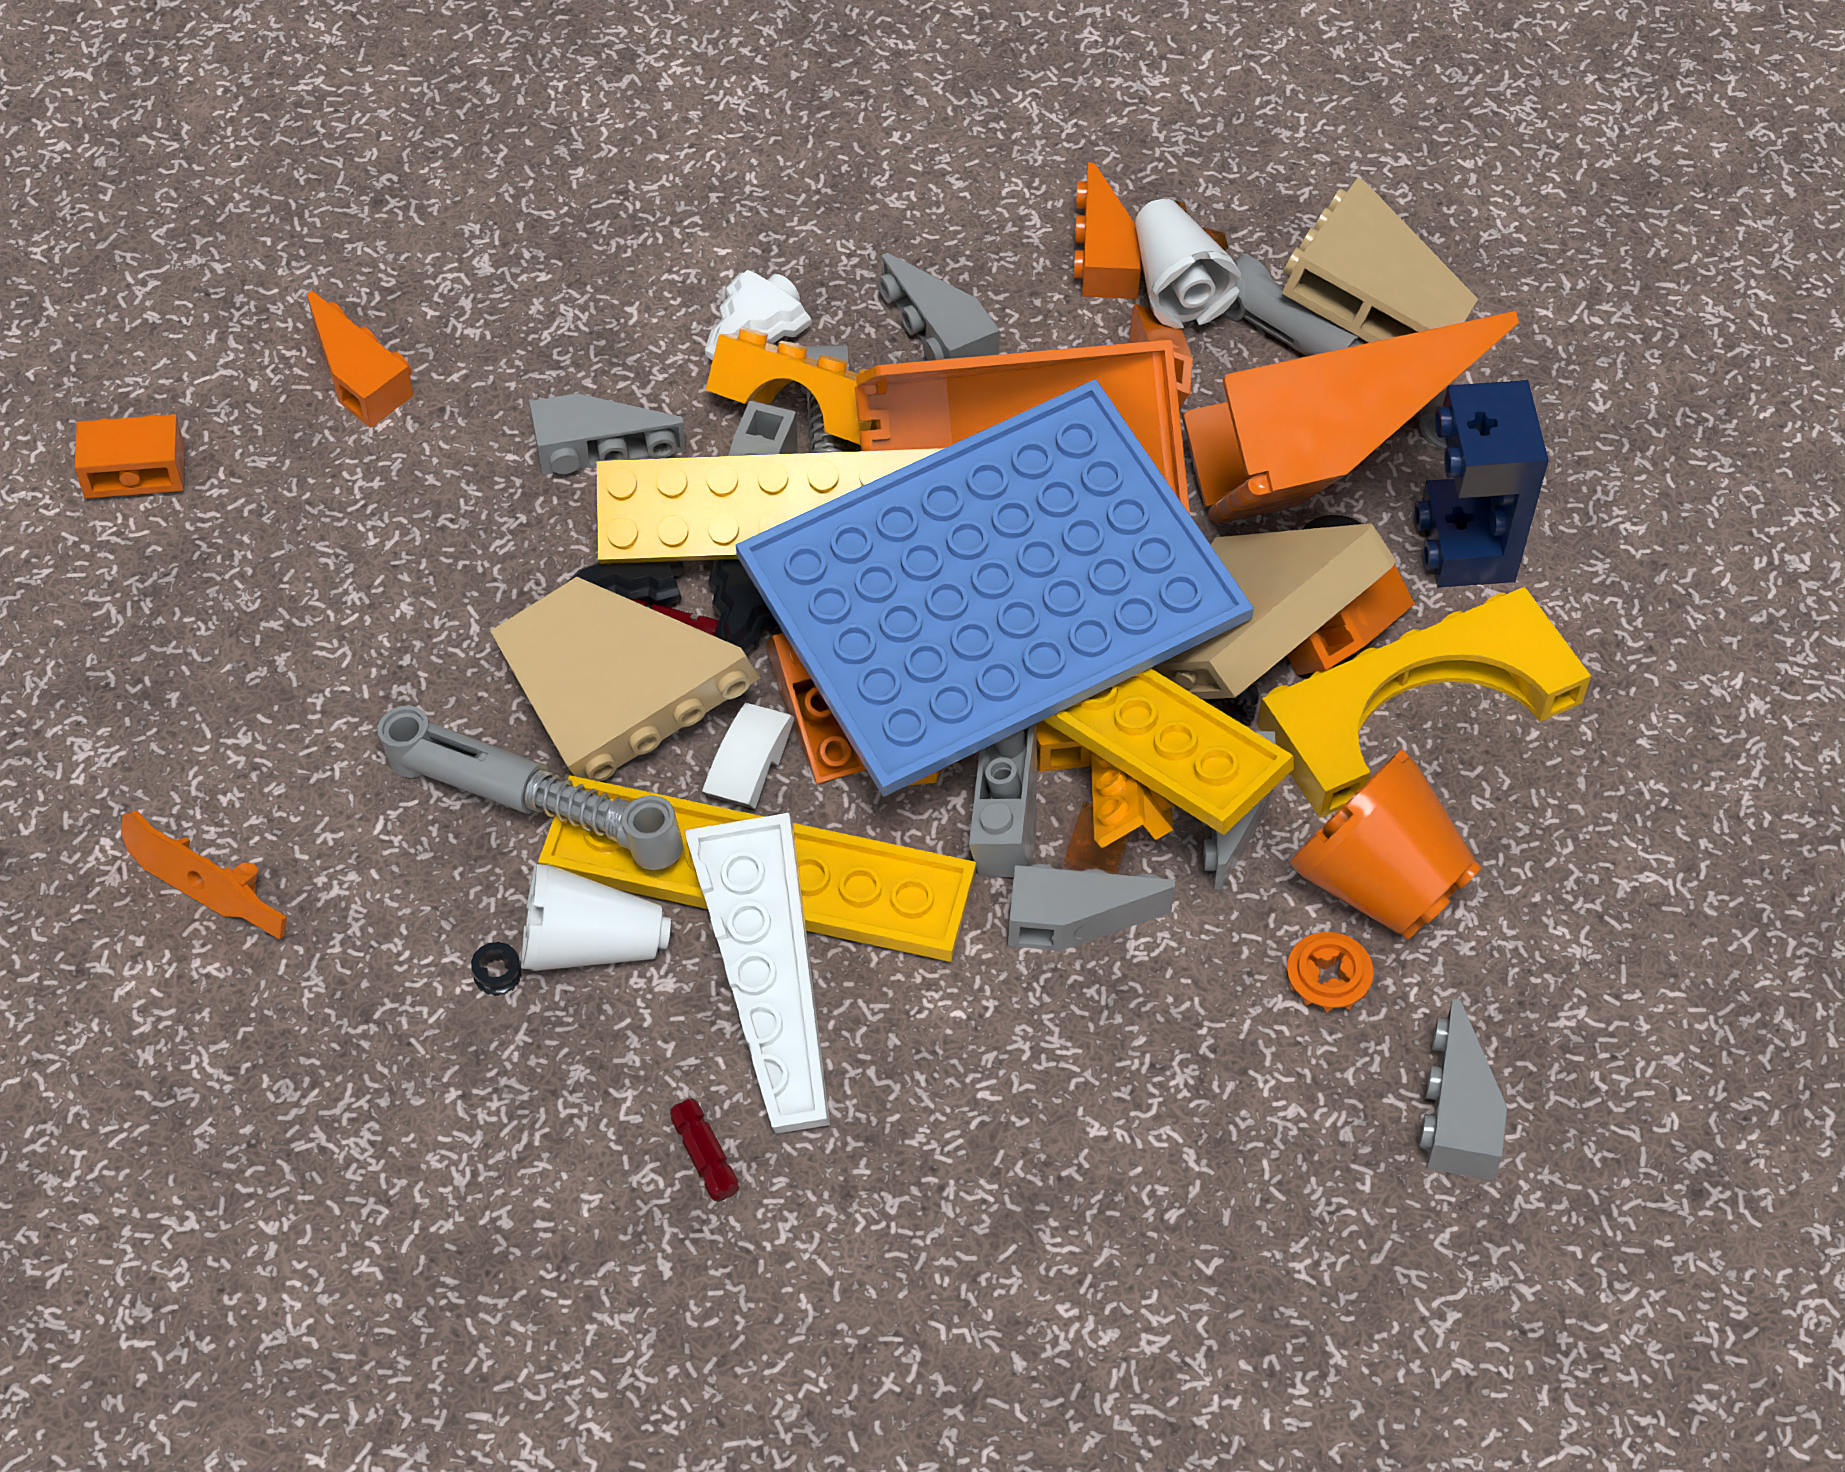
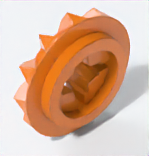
M1319 932L1300 940L1292 949L1286 968L1290 980V990L1297 991L1302 996L1305 1006L1313 1003L1322 1006L1326 1013L1333 1008L1345 1007L1350 1010L1355 1002L1361 998H1366L1374 975L1371 958L1363 946L1349 936L1335 932ZM1340 960L1338 973L1340 980L1332 977L1327 983L1320 984L1321 970L1319 967L1327 970L1331 965L1335 966Z

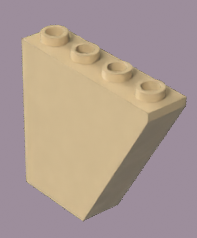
M1358 177L1347 192L1342 189L1337 191L1329 207L1324 209L1314 228H1310L1300 247L1294 250L1283 270L1284 274L1290 276L1282 291L1283 295L1369 343L1466 322L1478 301V298L1365 181Z
M1372 523L1216 537L1211 547L1254 607L1252 619L1151 667V669L1200 699L1235 698L1388 572L1395 564L1396 559Z
M575 577L490 630L569 770L576 777L600 782L611 777L617 768L636 756L654 750L663 739L682 727L694 725L704 717L706 712L722 702L742 695L751 684L761 679L742 648L579 577Z

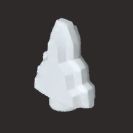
M746 270L745 273H739L726 287L728 298L720 306L722 320L710 332L705 347V356L713 361L719 334H739L740 328H749L768 334L767 342L771 344L783 336L796 337L812 324V319L801 305L796 287L791 281L780 274H774L766 280L749 270Z

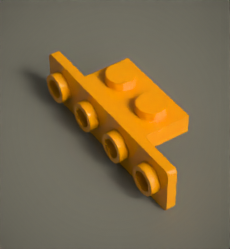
M1091 753L1094 840L1101 848L1106 847L1141 825L1148 830L1155 840L1173 830L1172 807L1175 806L1174 803L1097 754Z

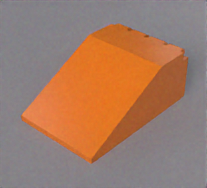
M1516 311L1227 374L1223 378L1227 402L1188 410L1182 416L1204 508L1210 507L1208 515L1211 521L1214 523L1231 522L1298 507L1347 475L1519 323Z
M1172 340L874 366L856 375L857 386L855 387L858 422L876 421L877 430L859 432L861 451L946 448L1096 379L1190 515Z

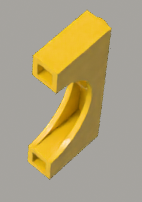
M1524 586L1508 594L1503 592L1495 594L1486 600L1484 604L1468 611H1455L1446 616L1440 623L1421 631L1419 629L1410 630L1397 641L1381 648H1368L1360 652L1354 659L1325 671H1316L1310 678L1294 685H1281L1274 688L1262 698L1258 727L1261 731H1275L1276 745L1293 755L1294 770L1290 772V775L1319 818L1338 811L1368 782L1371 772L1361 753L1359 732L1373 712L1391 698L1407 690L1427 684L1441 682L1471 683L1495 689L1514 698L1541 722L1582 704L1591 675Z

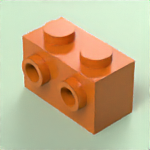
M176 414L119 419L103 418L76 423L75 471L84 498L184 491L185 444Z

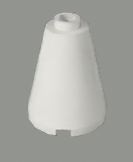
M1159 199L1146 204L1138 213L1135 225L1149 303L1154 315L1163 325L1175 329L1184 328L1182 322L1196 320L1199 325L1210 322L1224 313L1239 294V289L1236 285L1238 279H1241V272L1236 262L1175 201Z
M535 864L527 902L528 915L523 932L521 968L539 971L655 959L657 949H667L671 918L662 917L661 905L549 864Z

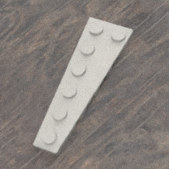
M790 813L685 830L700 886L710 913V920L725 964L726 974L737 1004L742 1028L750 1048L751 1058L771 1126L775 1134L830 1125L793 820Z

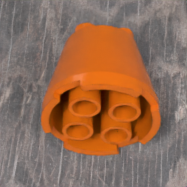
M1400 749L1288 862L1303 878L1387 928L1401 934L1406 940L1410 939L1425 923H1430L1450 903L1448 898L1457 889H1462L1482 869L1475 861L1473 854L1421 769L1403 749Z

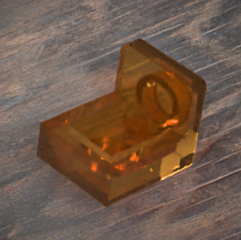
M1083 801L1064 861L1086 869H1099L1108 874L1118 875L1131 832L1101 848L1094 840L1093 804Z

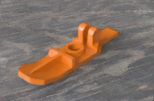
M137 810L122 815L121 835L129 854L144 870L223 917H242L279 940L285 936L287 916L263 903L256 895L258 868L255 864L244 862L232 870L228 866L223 869L210 859L192 851L189 838L185 837L174 840L153 828Z

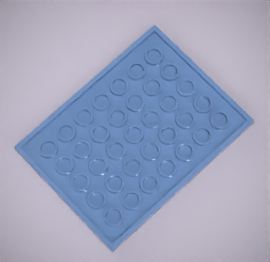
M1096 379L735 544L738 559L883 797L1252 619L1254 607Z

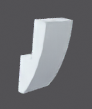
M745 703L721 743L702 792L712 798L756 809L770 764L779 765L795 717L787 713Z

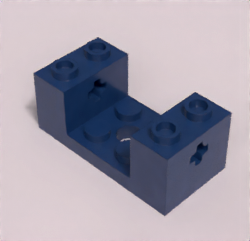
M1529 381L1448 385L1443 407H1437L1435 411V429L1439 438L1445 437L1447 445L1444 453L1445 472L1448 478L1454 479L1426 480L1422 501H1416L1414 506L1416 528L1418 531L1424 530L1426 540L1423 544L1426 570L1434 571L1437 588L1516 582L1549 462Z

